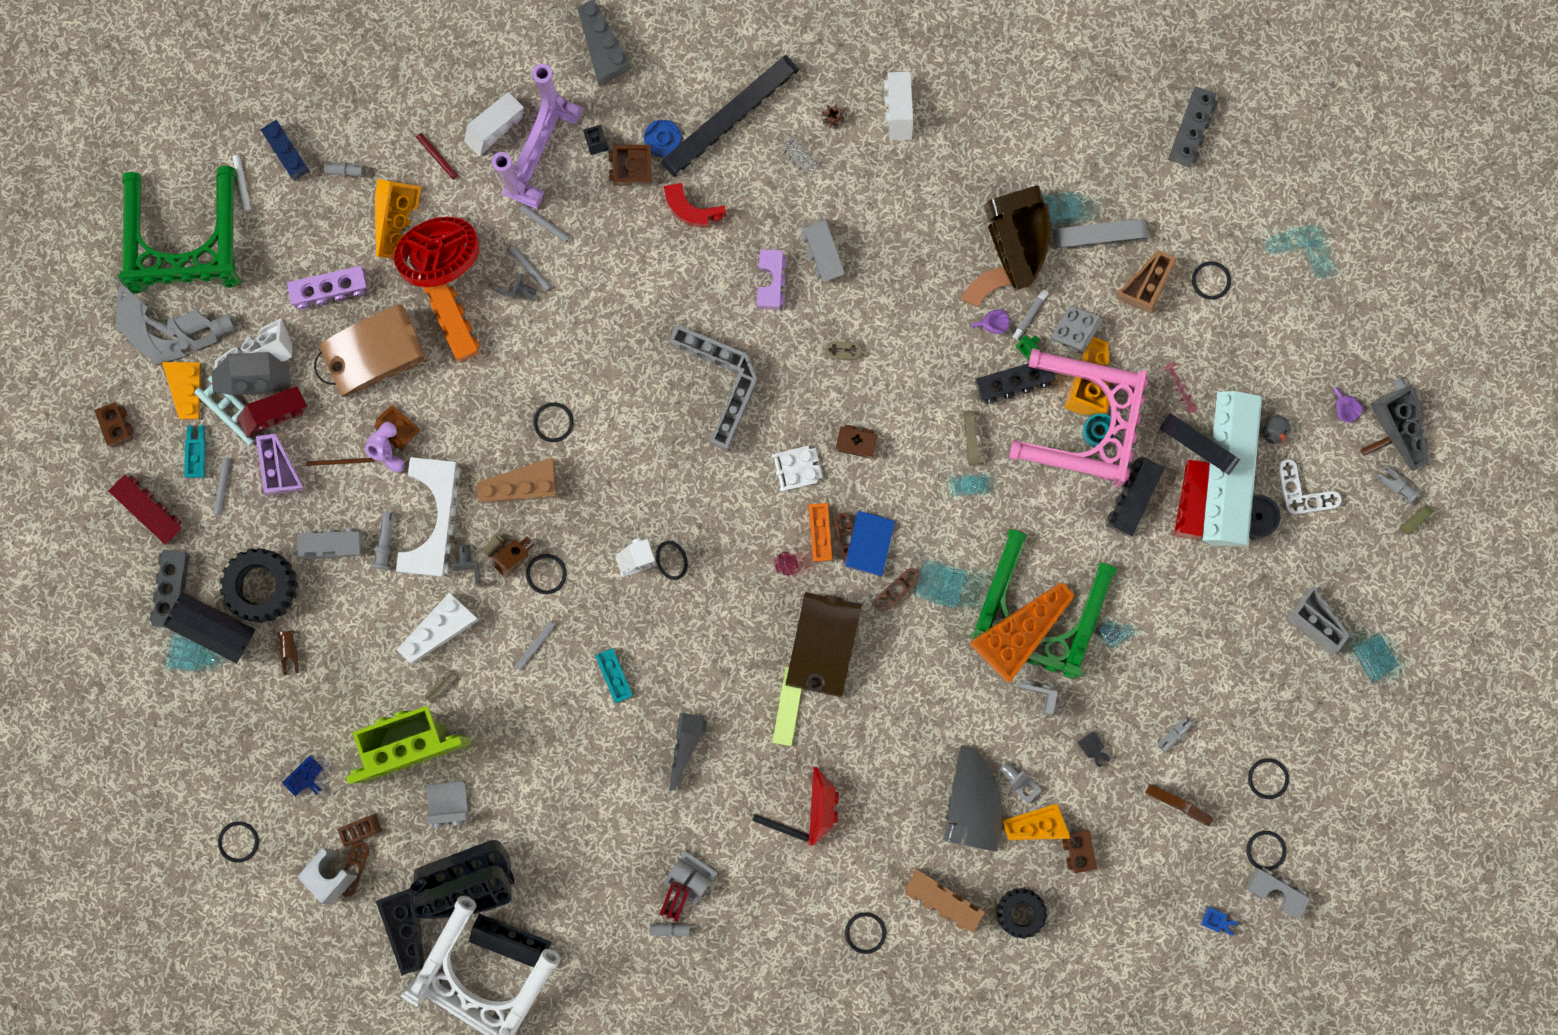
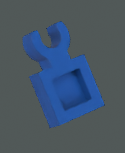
M1207 907L1200 925L1218 933L1223 928L1228 935H1234L1233 932L1229 931L1228 927L1231 924L1238 926V923L1233 920L1226 921V914Z

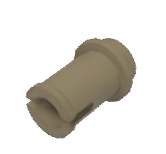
M499 533L493 535L494 538L482 548V551L490 558L501 546H505L506 540Z

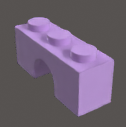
M760 249L759 272L770 273L773 277V282L767 287H758L757 309L780 310V305H784V294H781V286H785V275H782V268H786V256H783V251Z

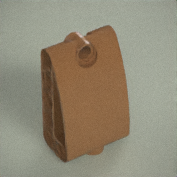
M402 304L364 319L319 344L341 397L367 388V385L377 384L383 381V378H390L400 374V371L404 369L407 371L416 367L420 362H427V357L417 339V333ZM342 364V370L334 372L335 365Z

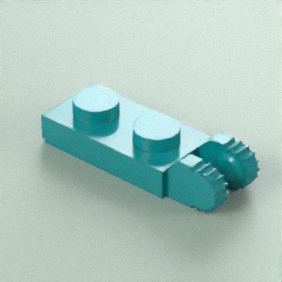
M187 425L184 478H205V426L199 425L198 439H193L194 428L192 425Z

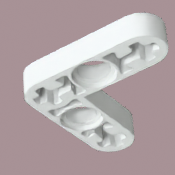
M1290 459L1280 463L1278 469L1285 509L1289 514L1296 515L1329 510L1341 504V496L1335 491L1302 496L1296 463ZM1286 463L1292 466L1293 469L1290 470V476L1294 475L1295 478L1284 480V477L1288 476L1287 470H1283ZM1288 482L1295 484L1296 490L1294 492L1286 490ZM1330 495L1337 499L1334 505L1331 502L1324 503L1325 507H1322L1323 501L1320 496H1323V500L1330 498ZM1310 498H1315L1318 501L1316 508H1311L1308 505ZM1302 499H1304V506L1296 508V511L1290 508L1289 505L1293 501H1295V504L1303 503Z

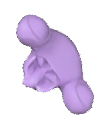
M384 422L376 432L368 437L365 451L368 456L381 461L390 470L396 473L402 472L405 468L404 461L392 455L391 444L388 438L397 434L396 427L390 422Z

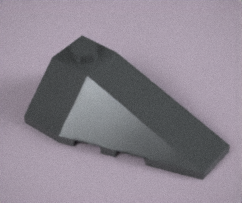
M1409 385L1385 394L1370 403L1379 423L1410 470L1414 471L1428 463L1426 440L1423 438L1422 433L1423 420L1420 419L1419 412L1421 405L1413 386Z
M686 713L679 714L676 734L677 744L674 749V763L672 765L669 787L671 791H674L702 732H706L707 721L704 720V716Z

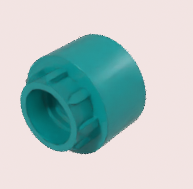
M1102 413L1094 414L1084 423L1082 437L1090 447H1096L1106 436L1111 420L1109 415ZM1095 427H1102L1104 435H1097Z

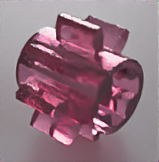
M782 552L777 556V559H774L777 573L781 572L785 576L793 574L795 568L799 567L796 555L791 556L789 552Z

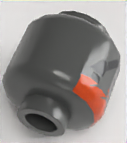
M1281 415L1269 417L1262 430L1263 435L1266 437L1265 440L1270 444L1284 442L1291 430L1289 420Z

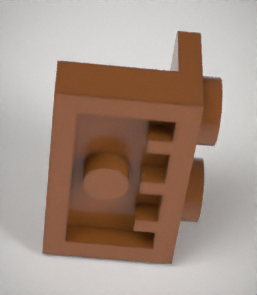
M393 405L376 419L374 426L377 431L384 422L394 424L397 434L388 438L394 448H398L401 451L420 432V429Z

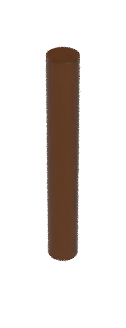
M1388 436L1360 450L1362 455L1365 456L1393 442Z

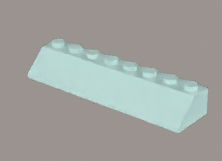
M1237 391L1217 392L1212 441L1238 457L1240 461L1230 475L1210 463L1203 541L1211 546H1248L1262 396Z

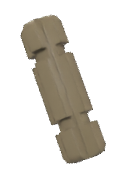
M449 670L445 677H442L436 683L432 691L425 695V698L430 703H434L437 696H440L451 685L450 682H453L457 675Z

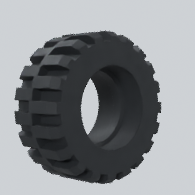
M251 548L247 549L246 552H239L236 554L237 557L235 559L231 558L228 561L229 566L227 568L224 567L222 571L225 573L224 577L220 578V584H222L220 594L224 596L223 602L233 614L251 622L266 623V621L276 620L278 616L282 617L286 614L285 610L292 607L293 603L291 602L297 596V593H295V589L298 588V582L295 580L297 575L292 570L290 562L286 561L283 556L271 550ZM254 568L268 569L273 573L276 581L275 591L271 598L260 604L247 600L242 590L245 576Z

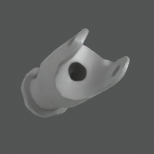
M1383 466V470L1390 474L1393 480L1387 479L1382 474H1378L1377 479L1395 494H1400L1410 504L1420 491L1411 487L1406 479L1389 466Z

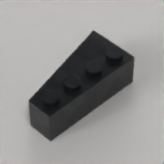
M410 888L376 901L401 976L421 969L424 965L420 918L415 917L412 912L414 896Z

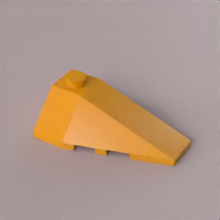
M377 179L375 192L377 257L394 259L396 246L403 237L401 235L403 227H409L411 223L408 220L411 210L416 211L419 206L422 186Z

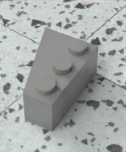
M819 218L800 225L802 239L809 247V250H807L811 261L814 260L816 265L814 272L817 279L821 278V281L825 282L844 275L845 273L826 220Z
M355 528L345 529V532L326 530L324 533H318V531L297 533L298 557L305 560L363 556L362 533Z
M1314 585L1307 589L1285 619L1332 655L1341 649L1349 638V634L1338 618L1332 614L1327 602L1323 601L1317 592L1318 589Z

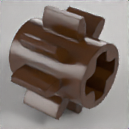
M837 104L831 108L827 105V112L822 111V116L826 117L823 119V124L828 123L829 129L832 128V125H836L839 128V121L844 122L845 120L843 116H840L844 113V110H839ZM830 114L836 115V119L830 118Z

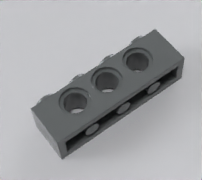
M163 549L162 554L159 555L158 564L160 565V571L156 575L157 592L153 594L155 606L154 611L150 614L152 626L166 628L163 624L168 615L172 617L169 613L175 602L179 604L176 600L181 591H185L190 553ZM174 565L176 571L173 575H169L168 569ZM171 584L173 586L172 593L167 594L165 589L168 585ZM168 603L170 611L165 614L163 606Z

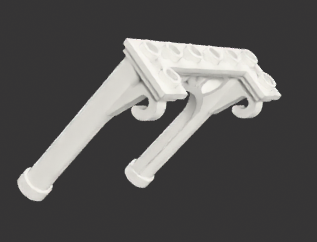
M460 896L455 903L452 915L422 969L403 991L401 997L416 1007L424 997H427L484 1035H515L552 970L558 966L561 960L560 956L553 950L545 949L521 991L511 1000L496 1002L473 994L457 979L450 962L451 951L476 908V903L473 899L467 896ZM443 963L444 972L438 973V970L440 969ZM439 979L448 980L452 989L442 986ZM511 1007H512V1009H511V1011L509 1012L508 1016H506V1012H505L504 1009H508V1008H511ZM487 1010H495L500 1019L496 1020L489 1016Z

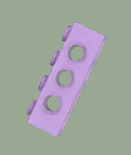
M362 266L287 282L291 305L295 308L298 307V309H306L309 307V304L313 303L324 305L328 303L327 300L335 299V301L345 300L348 295H353L354 297L363 296L366 291H369L365 270ZM350 280L351 286L346 289L343 288V283ZM327 285H333L331 292H324ZM309 289H314V294L311 297H306V292Z

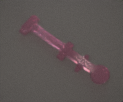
M1173 362L1163 367L1164 370H1170L1178 386L1175 391L1181 392L1183 398L1180 401H1185L1187 404L1186 411L1188 413L1195 412L1196 406L1189 401V398L1192 396L1186 395L1184 391L1187 388L1186 384L1181 385L1173 369L1176 363Z

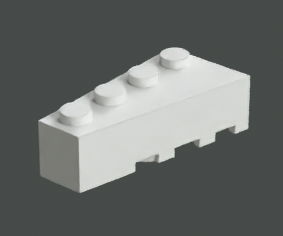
M448 593L396 650L410 663L414 664L480 619L453 594Z

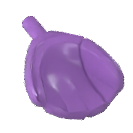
M996 309L988 312L984 316L983 321L971 323L972 328L983 326L988 332L1003 334L1008 330L1010 321L1003 309Z
M1335 387L1333 390L1339 398L1336 402V411L1339 419L1345 423L1355 421L1363 412V406L1355 397L1343 396L1338 387Z

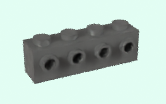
M1195 86L1171 149L1169 161L1186 167L1196 163L1199 155L1196 152L1198 145L1202 146L1205 135H1202L1204 128L1208 129L1212 119L1209 117L1210 112H1214L1218 103L1215 100L1216 93Z

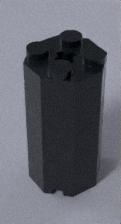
M181 591L176 600L179 604L175 602L169 613L172 617L168 615L163 626L237 664L246 646L249 644L255 628Z

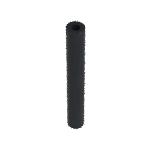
M757 814L754 815L752 820L807 842L809 834Z

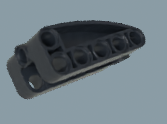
M490 840L415 869L413 883L410 886V891L414 896L413 915L421 919L450 918L455 909V903L460 896H467L475 901L476 908L473 914L508 904L512 899L511 885L515 884V879L511 871L510 857L502 843L498 840Z

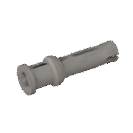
M383 511L378 546L374 548L376 554L374 564L371 566L372 568L389 570L387 565L389 554L392 552L389 546L394 512Z

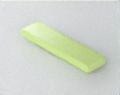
M786 667L772 743L792 746L801 689L785 686L789 667Z

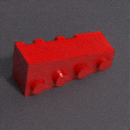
M1192 459L1186 461L1173 536L1192 540L1202 537L1210 463Z

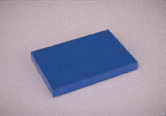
M857 511L844 567L881 577L895 521Z

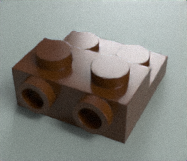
M651 145L612 146V151L608 152L609 162H612L613 169H609V181H613V186L652 183Z

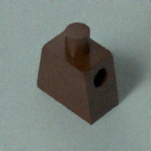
M527 536L520 543L516 539L513 540L492 558V565L506 579L528 558V550L534 546V543ZM517 549L520 554L515 556L512 553Z

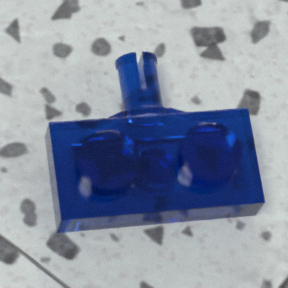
M309 755L282 784L295 797L308 787L315 795H318L322 789L314 781L324 768Z

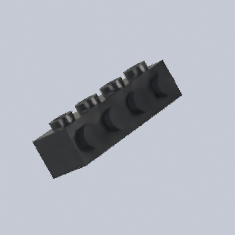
M1138 457L1134 461L1128 481L1126 480L1122 493L1116 498V506L1108 515L1107 527L1125 536L1133 537L1165 467L1146 457Z
M480 913L472 927L468 941L533 968L545 949H550L552 943Z

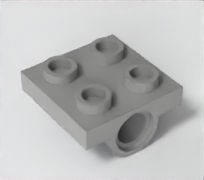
M1069 306L1051 338L1066 348L1070 347V350L1078 353V351L1084 353L1102 319L1094 314Z
M684 851L663 884L670 888L672 881L690 887L687 900L696 905L717 872L687 851ZM681 890L680 895H681L682 897H683L685 891H682V890Z

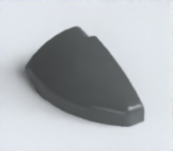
M961 745L956 775L952 785V794L948 804V813L946 815V820L954 824L946 823L942 840L998 852L1003 825V809L996 780L980 753L972 747Z

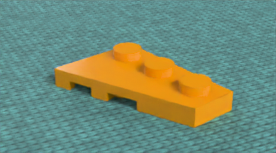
M162 362L179 419L199 420L200 398L194 392L201 385V363Z
M1058 804L1003 820V828L1008 840L1070 839Z

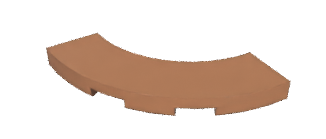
M995 268L979 276L967 288L961 300L979 307L982 300L993 290L1003 286H1012L1004 268Z

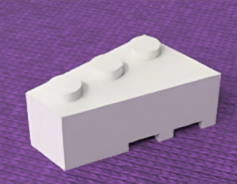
M888 72L887 80H884V92H888V96H885V107H888L886 123H889V140H912L913 108L910 72Z

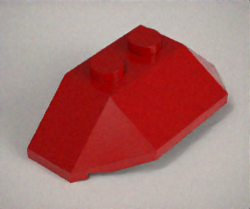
M813 767L809 845L811 846L833 828V823H837L838 812L834 811L835 804L839 803V792H835L836 788L818 767Z

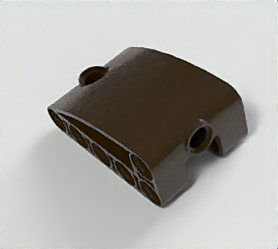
M805 592L785 686L842 698L861 612V603L842 600L840 597L831 595L823 596ZM812 678H818L821 681L819 688H812L810 686Z

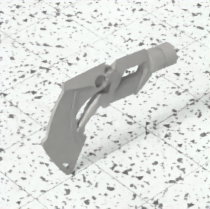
M123 285L119 287L116 307V329L123 332L131 344L143 355L151 359L149 362L154 365L186 357L182 352L183 349L190 348L196 351L216 343L218 336L236 330L235 323L230 314L210 320L203 316L196 308L194 311L175 319H168L166 325L146 315L148 307L127 287ZM124 291L125 293H127V295L122 299ZM146 323L169 337L176 335L178 339L166 340L156 337L148 332ZM209 327L212 332L211 335L198 340L188 336V334Z

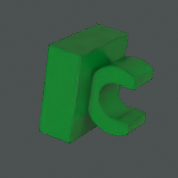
M1025 335L1015 347L1029 360L1032 348L1040 349L1037 343L1041 340L1036 335L1031 339L1028 335Z

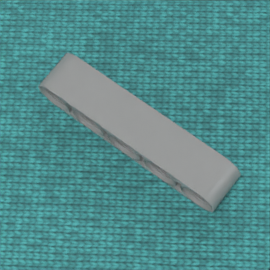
M1135 219L1059 228L1054 230L1056 250H1060V248L1066 247L1067 249L1079 248V246L1086 245V247L1098 246L1101 243H1105V245L1117 244L1116 242L1124 241V243L1134 242L1135 239H1142L1143 241L1148 239L1146 219Z

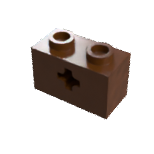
M852 425L840 426L835 451L872 459L878 436L874 434L875 431L870 429H863V431L855 430L856 427ZM856 436H858L859 440L862 441V443L860 442L858 443V445H854V441H852L851 439H855Z

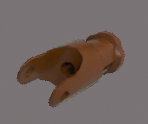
M294 630L277 633V636L280 638L281 648L279 652L284 675H287L286 660L288 657L294 663L295 672L299 673L297 646H294L293 639Z

